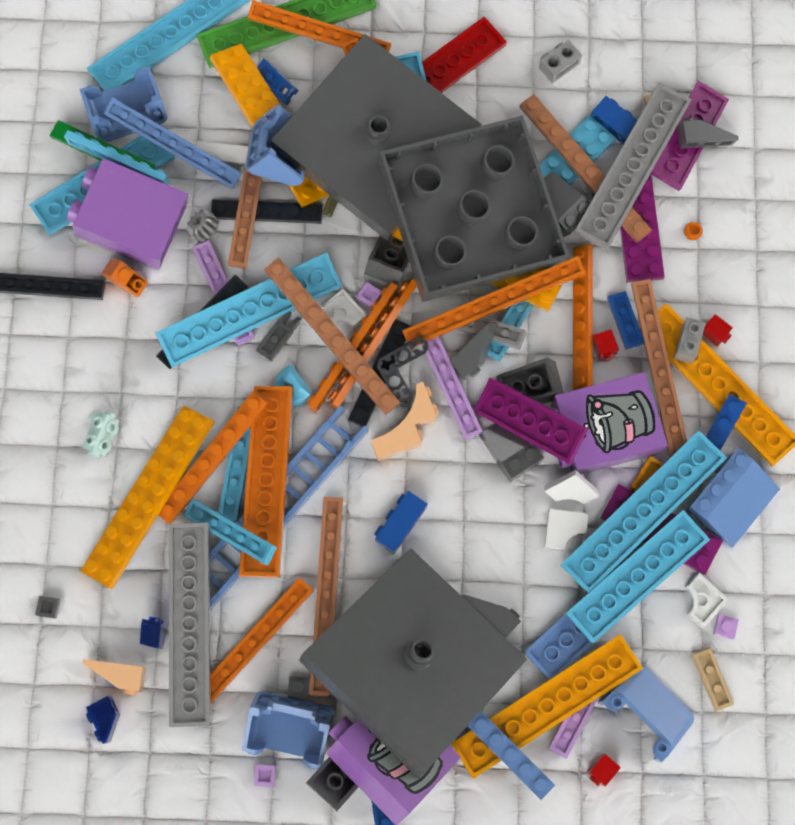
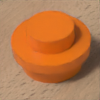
M690 222L684 227V235L689 240H697L703 233L701 225L697 222Z

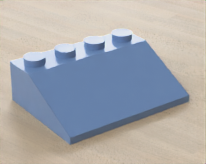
M738 448L686 511L733 548L780 488L752 458Z

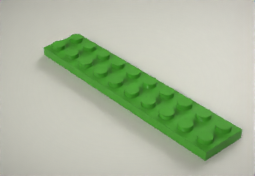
M292 0L275 6L331 25L377 9L375 0ZM248 16L196 34L209 68L214 67L210 61L211 54L241 43L247 53L251 54L300 36L248 20Z

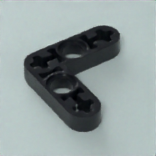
M422 337L412 339L381 356L377 361L378 370L389 390L398 400L401 396L398 391L394 393V390H399L403 385L405 386L401 390L404 395L408 394L409 397H407V402L405 403L403 400L400 401L399 406L401 407L409 406L413 397L398 368L427 352L428 343ZM417 341H419L420 343L424 342L425 345L422 346L423 350L420 351L419 349H416L413 351L415 355L411 356V352L407 348V346L410 345L412 349L416 347ZM400 350H405L408 353V357L404 361L397 358V353ZM394 354V358L398 364L395 365L394 362H392L389 364V369H386L385 367L381 368L380 366L383 364L382 361L386 360V362L392 360L390 356ZM392 376L400 378L398 386L390 385L389 380Z

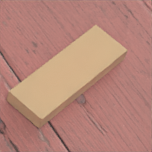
M711 647L691 654L714 712L734 705Z

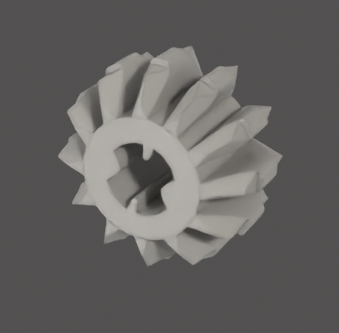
M203 209L199 213L195 212V215L190 217L191 220L187 223V231L191 237L203 242L207 238L211 239V236L215 234V230L219 228V221L214 214Z

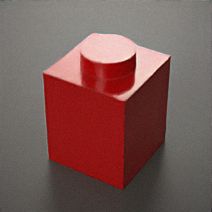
M714 314L705 325L703 336L718 347L721 342L726 344L732 336L730 331L733 327Z
M612 329L593 335V347L598 361L614 359L619 348Z
M602 753L587 772L591 775L589 779L595 785L599 786L601 784L606 787L621 767L609 756Z

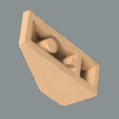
M83 659L84 665L118 689H124V694L136 695L137 691H143L145 667Z

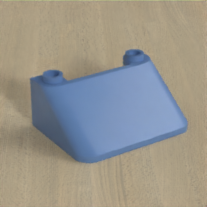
M642 665L644 669L610 690L598 703L601 706L605 705L613 711L619 710L627 704L659 737L653 745V754L655 755L654 760L662 763L692 726L694 716L646 666Z

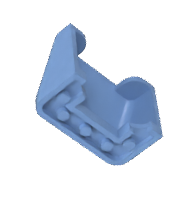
M150 66L138 69L134 74L135 81L103 92L93 85L80 89L90 123L98 139L110 142L136 133L104 114L112 97L159 125L167 121L168 116Z
M279 104L255 122L251 132L245 169L253 175L296 186L304 181V171L302 169L296 170V168L271 148V139L292 117Z
M258 692L249 709L242 751L250 755H258L266 748L303 757V763L308 768L319 769L323 764L334 709L326 705L270 692Z

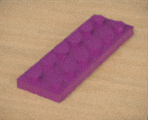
M697 81L688 97L692 100L677 127L683 120L688 118L702 120L715 126L729 99L702 82ZM676 127L651 175L680 191L704 147L680 149Z
M650 174L632 207L652 229L651 233L636 243L622 226L620 227L626 283L651 279V281L664 280L665 278L652 177Z
M492 377L489 378L474 409L475 413L568 464H572L588 431V428Z
M618 484L600 519L606 521L635 492ZM670 513L642 542L646 543L677 515ZM701 529L710 540L683 564L698 573L700 572L702 575H706L723 540Z

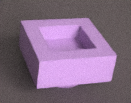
M366 282L356 296V299L371 308L373 303L380 298L382 291Z
M718 614L713 634L735 639L739 619Z
M256 764L254 786L275 787L276 766Z

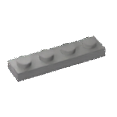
M486 317L456 329L476 335L488 323L496 322L498 325L492 341L519 350L527 335V331Z

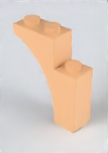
M424 382L416 384L415 400L406 418L392 431L371 439L377 461L420 447L423 435L421 430L416 428L436 421V415L439 413L436 405L430 401L432 394L429 386L425 387Z

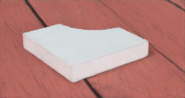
M343 288L321 306L334 324H348L353 329L361 323L365 316L368 317L364 310Z
M576 470L544 486V491L556 502L572 499L585 504L600 496L599 490Z
M549 509L544 548L565 550L566 544L571 537L578 534H586L588 514Z
M700 572L685 587L690 593L692 600L691 609L687 616L701 629L729 601Z

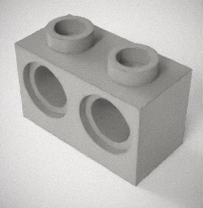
M567 40L565 43L561 42L552 52H547L540 58L539 69L553 84L580 64L582 54L570 40Z
M688 317L685 319L673 359L689 364L695 361L706 322Z

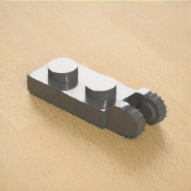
M292 312L284 314L275 323L256 349L259 354L271 362L301 322V318L297 317L289 327L285 325L290 319Z

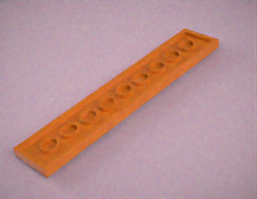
M254 386V392L269 405L252 424L250 430L243 527L273 544L277 549L269 565L263 564L241 551L239 576L280 578L293 388L292 386Z

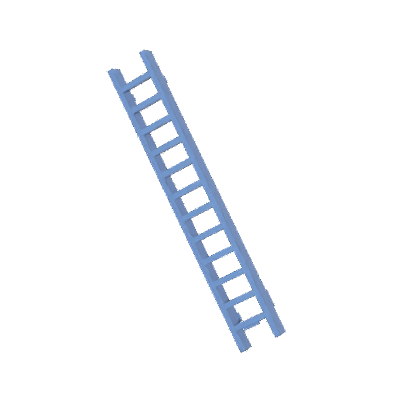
M341 405L288 464L287 476L294 471L311 487L301 497L286 484V490L298 501L289 511L285 508L283 528L369 432L368 428L364 426L352 439L350 434L342 427L339 428L334 424L345 412ZM330 428L347 441L341 453L322 438ZM317 442L336 456L335 460L328 467L309 453ZM305 456L324 471L315 482L296 467ZM243 514V516L236 522L238 525H240V526H242V527H243L244 514ZM223 539L211 550L210 563L216 558L233 575L223 585L210 574V580L220 588L210 600V611L240 578L239 568L236 570L219 555L228 544ZM231 545L235 550H237L241 554L240 549Z

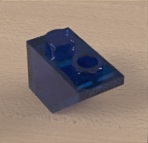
M149 616L148 620L142 618L139 644L162 650L169 626L165 625L164 621L151 616Z
M106 696L86 707L88 711L86 717L90 724H94L96 728L94 734L99 742L102 741L103 744L111 742L120 717V712L113 697Z

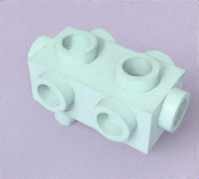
M105 411L104 414L99 412L89 414L88 418L92 423L82 448L89 451V455L99 458L100 455L106 456V453L111 450L112 438L119 430V420L115 419V414Z

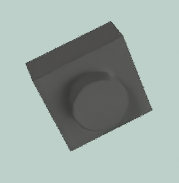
M39 596L35 615L57 619L60 599Z
M289 676L288 697L308 698L310 677Z

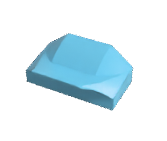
M292 364L286 366L276 376V382L273 386H292V405L301 406L312 396V391Z

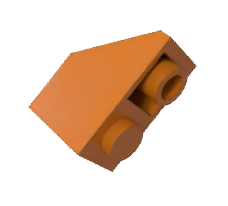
M110 259L101 273L113 284L136 297L140 296L148 284L146 279L120 260Z

